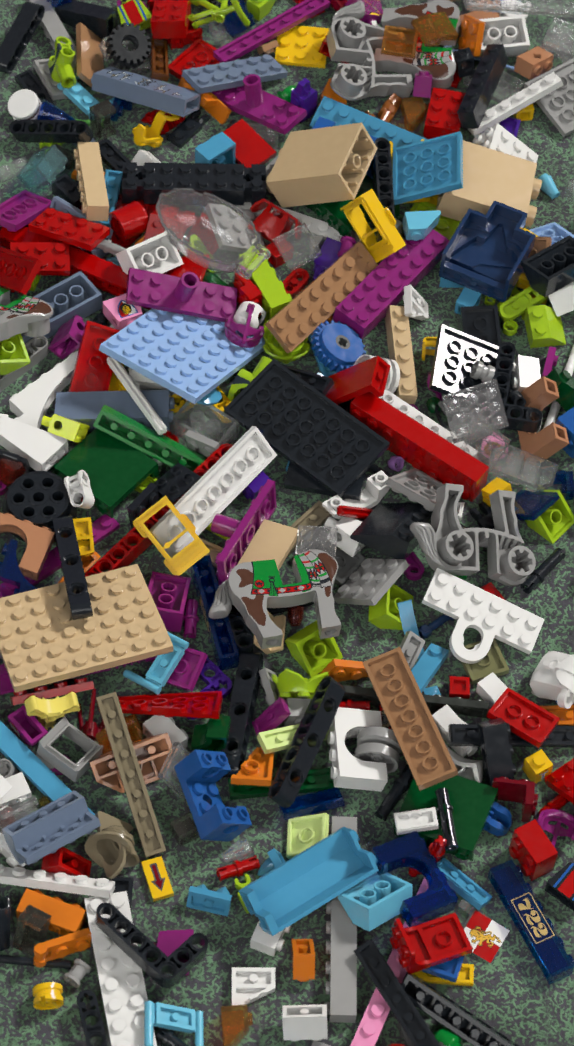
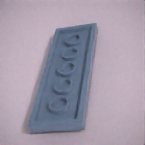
M270 54L197 68L192 67L182 71V77L199 94L244 86L243 79L250 74L258 75L261 82L287 78L288 71Z

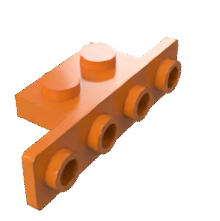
M181 77L178 86L196 91ZM212 92L201 94L200 106L220 124H225L231 110Z

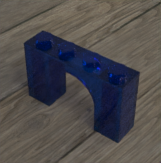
M417 831L372 848L371 852L377 859L376 865L379 870L377 874L379 876L397 868L409 867L419 871L427 880L428 889L425 892L402 902L399 911L408 927L422 924L454 911L458 901L457 894L448 885L445 874L439 870L435 857L430 855L426 848L425 840L419 836Z

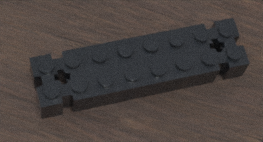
M123 162L122 204L144 200V204L207 205L210 202L221 205H244V202H251L252 206L259 200L266 199L265 164H251V168H245L244 164L144 163V166H137V162Z

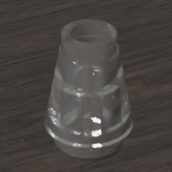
M245 838L243 840L239 839L220 854L227 865L235 860L250 858L249 855L253 854V851Z

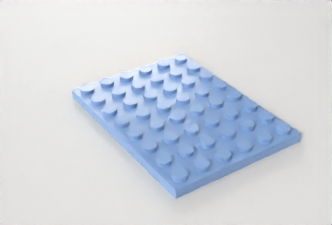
M150 309L101 343L99 351L189 402L196 404L262 353L265 341L262 337L257 346L242 348L230 342L225 336V322ZM236 330V333L239 336L243 337V334ZM254 335L247 336V338L254 337Z

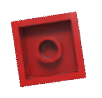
M536 819L513 831L509 853L514 860L517 859L521 864L520 869L523 875L529 876L531 881L551 872L554 868L558 852Z

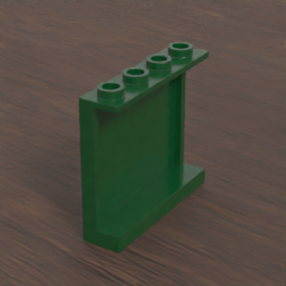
M367 174L361 183L355 199L373 189V180ZM352 200L306 205L307 208L315 212L318 217L327 222L341 236L351 237V231L354 229L344 214V210L341 211L340 208ZM360 204L359 207L364 213L367 223L372 221L363 205ZM400 204L394 205L395 217L400 215Z
M97 428L54 466L55 475L59 476L63 481L65 477H71L78 474V471L84 470L90 480V486L95 499L94 506L97 507L100 513L106 514L111 518L114 517L113 509L148 476L155 479L159 475L157 462L140 450Z
M457 775L419 791L413 779L399 812L432 807L437 809L438 804L435 791L440 788H447L450 805L453 806L454 810L452 816L459 848L454 851L445 850V854L449 853L461 860L473 861L474 851L494 802L498 801V788ZM443 804L445 815H447L445 804ZM438 814L439 829L397 835L395 822L393 825L394 834L399 839L416 842L422 847H429L439 835L444 839L440 815ZM447 823L448 834L450 835L449 824Z

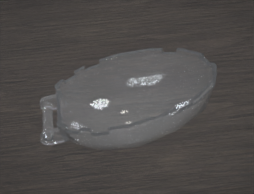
M173 188L172 191L159 195L155 208L160 226L170 244L193 263L213 272H235L245 279H250L252 273L265 259L271 257L270 251L260 245L261 237L255 229L254 223L243 216V212L233 204L210 193L204 192V194L194 192L192 188ZM258 254L259 256L248 266L254 256Z

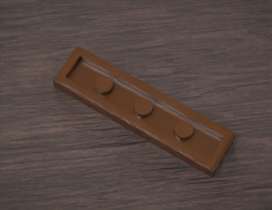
M152 37L150 39L151 78L168 82V43L166 40L153 39Z

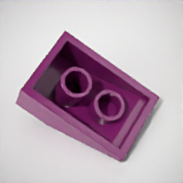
M152 571L148 589L164 626L170 632L180 633L191 578Z

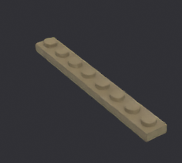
M112 692L96 697L145 858L166 852L117 693Z

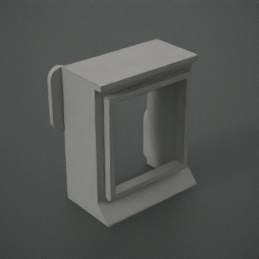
M64 717L39 741L36 756L49 769L56 768L73 782H76L91 767L89 762L101 756L103 745L100 746L70 724L67 718ZM62 734L86 752L76 764L51 746Z

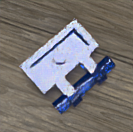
M228 0V6L232 5L230 0ZM238 0L244 14L250 21L249 27L255 26L253 15L245 7L246 3L244 0ZM236 11L225 15V20L222 24L231 38L247 29L236 14Z

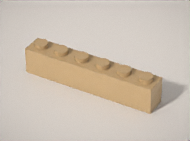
M77 142V149L73 150V158L75 160V170H77V181H79L78 190L80 192V202H82V213H85L86 220L108 221L109 201L99 143Z
M389 305L385 317L389 359L395 360L400 369V381L394 395L408 404L415 405L418 393L409 317L404 315V306Z

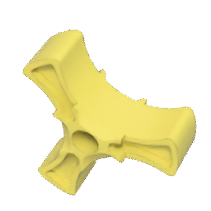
M70 692L60 698L57 696L53 699H45L44 697L40 699L33 695L24 701L27 716H38V721L46 730H48V727L53 728L55 721L60 717H65V714L80 711L75 692Z

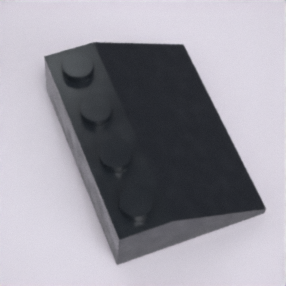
M379 503L351 534L350 538L394 559L405 560L419 544L410 530V525L414 522L429 523L431 525L433 511L426 510L420 503Z

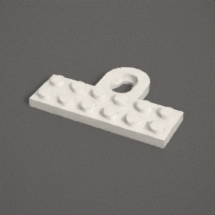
M439 568L435 570L421 602L457 620L449 639V647L452 654L459 661L467 664H474L483 660L494 638L529 655L545 620ZM467 628H474L481 634V642L475 645L472 650L466 649L463 644V633Z

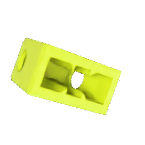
M45 414L41 421V425L49 427L48 432L77 443L86 438L90 427L58 414H54L53 417Z

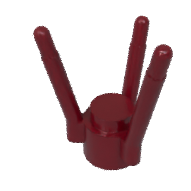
M94 688L90 702L89 719L84 725L80 703V711L77 712L79 730L92 740L97 741V737L101 738L104 724L101 721L98 727L97 723L93 722L96 689Z

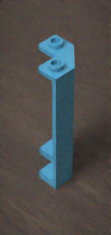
M342 827L239 890L247 910L251 915L255 914L259 918V926L264 932L274 936L379 871L375 855L372 852L361 849L358 842L360 841L359 836L354 830Z

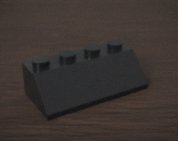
M571 236L565 237L521 262L530 287L543 297H547L574 281V238Z

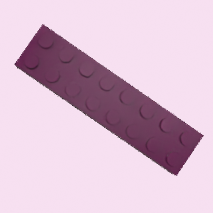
M434 229L423 240L404 239L406 246L386 257L335 308L332 320L335 323L340 321L342 324H347L363 340L384 319L389 305L396 306L403 299L404 287L411 285L414 288L441 261L442 253L450 240Z

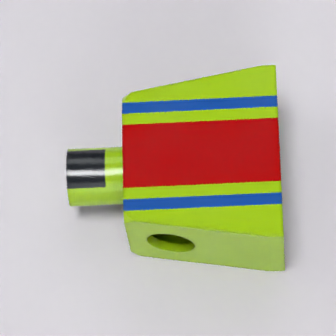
M121 0L122 5L117 7L121 25L127 23L128 26L130 23H134L133 27L139 25V30L141 31L151 27L152 14L141 0Z

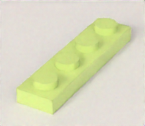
M299 724L258 733L257 739L264 754L288 749ZM328 730V732H327V734H326V736H325V738H324L323 741L327 740V736H328L329 730Z

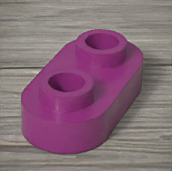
M412 551L405 559L409 567L403 574L409 580L417 581L424 575V565Z

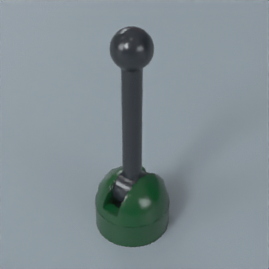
M437 397L428 399L426 402L428 411L435 413L439 424L447 429L439 413L441 411L438 405L440 399Z

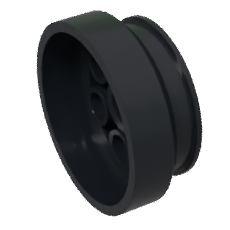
M33 471L17 478L11 484L2 503L3 514H12L15 518L22 521L29 520L36 526L50 528L52 532H54L53 518L72 515V519H77V507L70 503L64 481L59 476L46 471ZM11 533L19 540L24 541L19 535Z

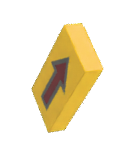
M162 856L142 861V869L153 902L174 896Z

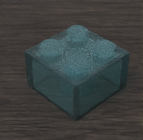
M52 145L34 153L16 177L28 190H41L46 185L51 186L56 181L55 177L65 169L64 165L68 159L55 145Z

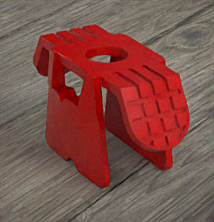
M264 198L250 207L253 213L263 210L251 223V227L261 233V236L271 243L277 242L281 237L286 240L294 223L296 240L301 239L302 224L288 212Z

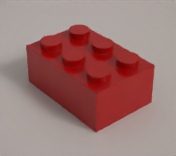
M190 0L154 1L151 17L153 39L187 38L190 22L188 16L192 11Z
M433 87L424 125V138L432 139L460 131L461 123L457 111L465 96L464 92Z

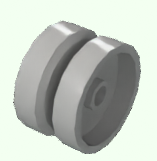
M378 726L361 729L358 732L354 757L363 761L386 763L387 774L395 772L398 769L401 748L393 730Z

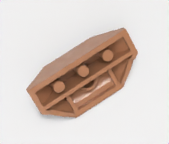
M168 733L132 743L145 784L162 778L174 754ZM112 751L89 762L96 782L120 793H125Z

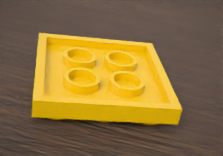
M297 25L277 36L279 46L276 47L275 60L280 65L325 68L326 56L318 51L329 28Z

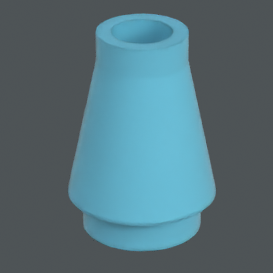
M544 173L538 178L542 180L540 190L552 200L560 195L551 175Z

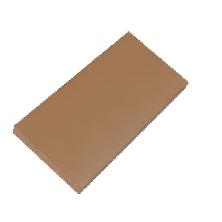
M80 22L76 25L77 77L92 88L91 78L93 73L104 69L103 40Z

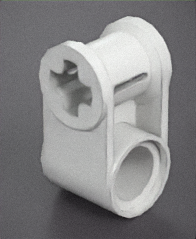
M80 470L78 474L64 478L70 503L74 507L90 509L94 505L95 499L87 473L84 470Z

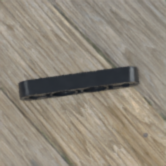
M83 990L77 996V1007L86 1045L93 1046L90 1040L98 1036L103 1040L100 1046H108L97 997L93 991ZM84 997H88L90 1000L91 1010L87 1011L86 1004L83 1002ZM90 1016H94L98 1022L94 1026H89L85 1020Z

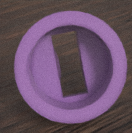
M391 456L387 462L388 467L393 471L399 472L404 467V459L400 456Z

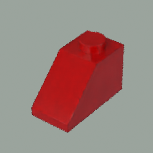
M61 847L56 852L43 857L41 870L49 873L63 872L71 876L85 875L90 878L92 862L65 847Z

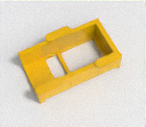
M373 189L340 208L341 211L344 210V214L376 263L406 246L394 226L397 223L389 208L382 206ZM360 204L363 205L376 228L374 230L370 228L364 218V213L359 207ZM378 231L381 237L383 238L379 242H376V236L374 234V232Z
M166 495L133 521L134 527L142 537H148L165 558L164 564L173 575L180 576L210 552L195 533L196 527L185 514L179 513ZM167 505L186 529L170 542H166L162 547L144 525V522ZM188 531L194 540L171 558L164 549L169 548L173 542Z

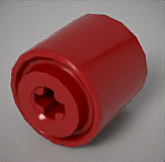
M137 201L122 206L108 215L110 226L121 242L146 232L149 216L145 208Z

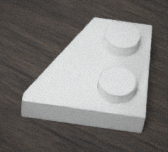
M411 285L405 286L403 295L404 315L418 320L428 319V303Z
M232 967V1010L239 1009L275 992V968Z

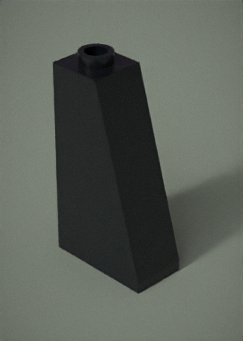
M62 0L55 6L54 10L61 22L75 29L76 25L81 22L102 39L104 43L107 42L106 40L112 30L116 28L115 9L77 0Z

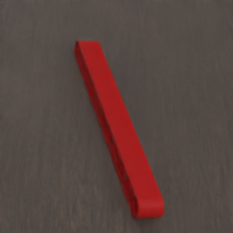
M221 445L193 472L202 477L233 445ZM179 497L174 503L171 501V503L174 505L181 497ZM167 505L144 522L148 530L159 521L157 519L162 518L169 511L170 508ZM135 527L132 528L85 573V577L102 573L105 569L110 571L129 566L152 544L151 540L148 537H142Z

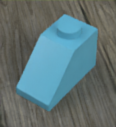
M441 211L405 212L402 221L405 239L423 240L437 226Z

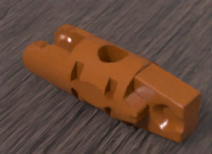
M393 93L384 102L377 118L390 123L402 99Z

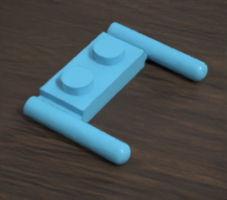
M77 72L74 73L76 80L80 79L77 77ZM77 81L75 86L71 88H64L61 82L57 84L58 89L63 90L62 93L86 115L88 114L90 119H94L119 102L117 97H113L100 105V102Z
M168 632L173 644V652L158 655L146 673L145 678L128 669L124 670L123 676L159 694L162 686H165L183 657L184 651L189 647V642Z
M144 1002V1046H153V1026L195 1033V1046H204L203 1011H195L194 1009L159 1002Z

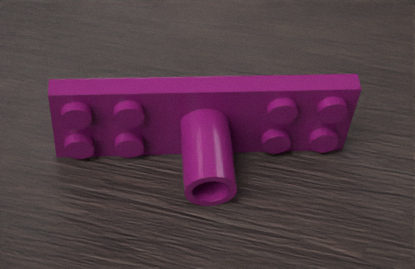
M256 74L244 77V86L212 92L230 110L284 135L307 116L305 109L263 91L261 79Z
M129 268L126 304L225 322L228 317L233 318L236 313L237 288L199 281L198 276L193 272H185L181 277L135 268Z
M268 479L265 485L260 487L258 496L251 501L250 508L241 521L221 514L215 515L211 531L230 538L226 540L222 552H219L215 559L217 564L216 576L218 577L219 586L229 579L231 570L240 561L263 520H269L277 508L275 481Z

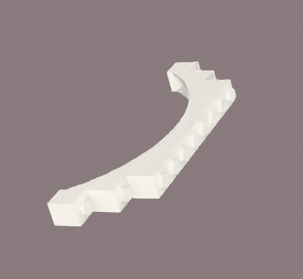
M78 351L71 353L67 359L57 363L53 369L43 373L39 379L29 383L25 389L14 394L9 399L10 410L17 416L14 418L15 420L40 429L42 418L56 398V392H61L71 383ZM15 462L25 471L22 462Z

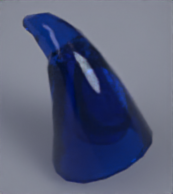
M45 99L41 103L37 120H76Z

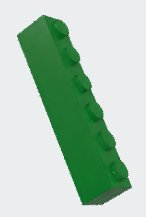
M107 405L102 407L93 424V427L170 467L180 463L194 471L207 459V457L164 435H159L155 430Z

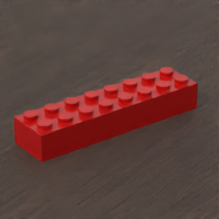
M367 392L355 397L351 402L349 413L390 442V447L387 450L396 456L402 457L414 468L423 471L443 484L463 485L462 499H468L473 502L481 493V489L486 486L489 466L379 397L377 398L371 392Z

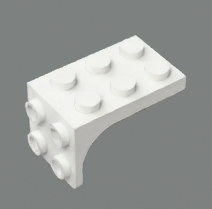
M498 123L488 127L482 134H477L473 139L474 144L535 163L539 156Z

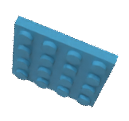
M461 131L393 148L394 205L463 188V136Z

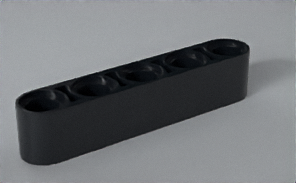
M28 1L23 5L0 46V72L6 74L13 72L44 16L45 8L43 5Z
M18 119L12 121L9 125V131L20 142L77 143L90 142L94 137L93 131L82 120Z

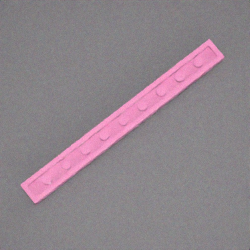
M425 874L403 924L404 928L413 927L430 920L445 883ZM392 949L387 964L402 985L407 971L399 963L397 949ZM377 987L350 1046H375L391 1010Z

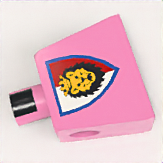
M126 294L103 301V314L117 330H122L143 315L141 306L125 303Z

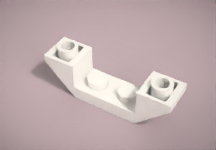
M381 470L368 477L365 489L362 490L360 501L353 499L342 500L338 495H335L324 501L322 506L337 519L343 518V516L337 515L338 506L371 509L390 490L391 487L386 485L388 476Z

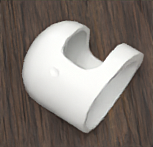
M245 301L241 303L233 317V321L237 324H246L248 315L246 309L248 304L251 303L255 305L252 313L250 326L257 329L266 317L265 310L255 302ZM261 313L262 317L258 320V315Z

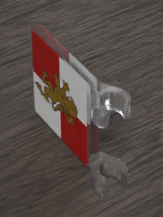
M461 900L457 911L469 916L463 925V929L473 948L470 954L491 965L511 930L476 910L467 901Z

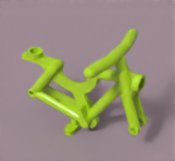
M190 0L192 5H201L208 10L195 15L190 14L188 16L189 21L211 15V17L192 23L194 29L213 21L223 23L225 15L236 11V14L245 26L248 27L250 25V21L244 14L238 0H230L232 3L230 6H228V0H216L221 3L220 8L208 2V0Z

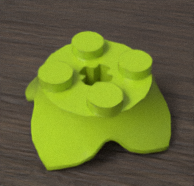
M265 320L263 325V338L265 341L263 349L273 359L289 364L309 352L310 344L307 343V337L293 351L287 354L265 325L269 320Z
M286 668L278 677L272 674L271 679L278 688L279 697L307 698L312 700L318 685L329 674L326 671L322 674L310 676L308 679Z

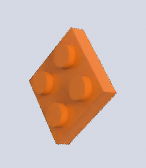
M464 15L461 23V37L458 40L459 49L470 48L473 56L480 57L485 22L470 15Z

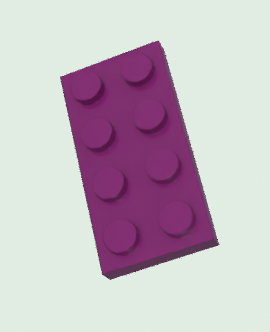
M23 190L0 204V226L7 228L9 231L16 232L32 222L45 209L50 208L52 200Z

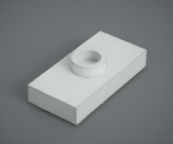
M435 807L393 813L397 835L439 829Z

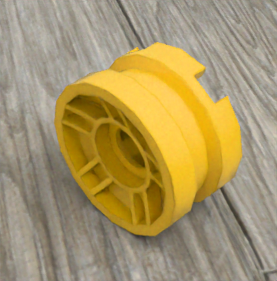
M44 982L32 988V993L35 997L33 999L35 1009H58L64 1005L63 987L60 983Z

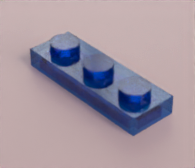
M336 787L298 796L289 808L284 809L279 805V809L284 820L342 807L344 806V799L339 788Z

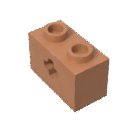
M537 46L517 56L514 71L530 80L552 68L554 55Z

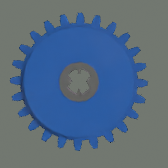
M331 320L330 323L328 321L320 323L311 335L312 340L310 343L313 344L312 350L315 351L314 355L330 371L334 370L338 373L352 367L361 355L366 354V351L363 350L365 345H363L358 333L347 326V324L340 323V321L335 323L334 320Z

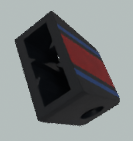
M569 862L547 881L545 891L573 911L574 863Z

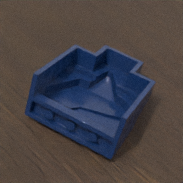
M495 200L486 215L469 208L442 253L439 277L503 303L507 301L523 271L521 262L529 257L534 246L536 235L523 230L528 213Z

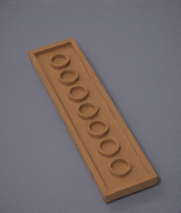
M356 242L265 325L287 354L290 353L320 323L325 322L334 313L335 308L378 264L362 242Z
M398 647L364 661V668L419 791L459 775L401 648Z

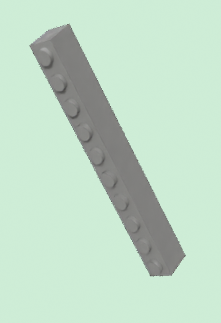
M332 816L331 824H329V835L342 827L349 828L357 833V817ZM335 897L326 903V914H330V921H326V934H330V941H326V954H330V961H326L325 974H330V981L325 983V994L329 995V1002H325V1004H327L329 1022L355 1023L357 1016V956L354 950L357 949V925L352 923L339 899Z

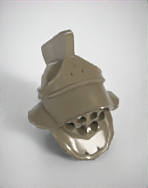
M98 811L95 816L99 818L101 826L97 828V833L90 835L84 845L85 852L96 864L104 868L107 878L111 880L123 868L138 865L140 859L134 848L133 835L129 833L133 830V826L102 811Z

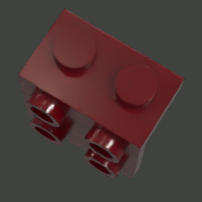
M507 777L493 779L492 787L498 788V800L522 803L521 821L530 822L531 816H535L538 803V794H534L535 782H530L527 779L513 780Z

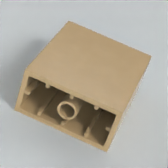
M362 123L290 132L283 148L279 150L278 158L271 173L266 177L267 189L271 194H274L282 208L354 200L377 151V147Z
M463 140V188L439 194L436 210L441 211V216L461 222L469 208L486 215L495 200L528 213L525 226L531 228L536 216L537 207L530 205V199H537L542 185V180L535 178L537 163Z

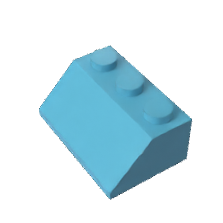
M380 869L337 896L353 924L364 930L371 931L411 908L412 884Z

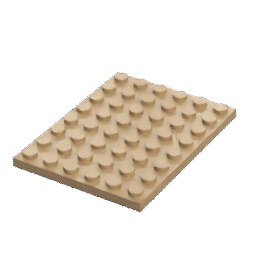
M138 564L85 577L93 617L72 619L65 582L0 598V654L14 692L174 651L172 641Z

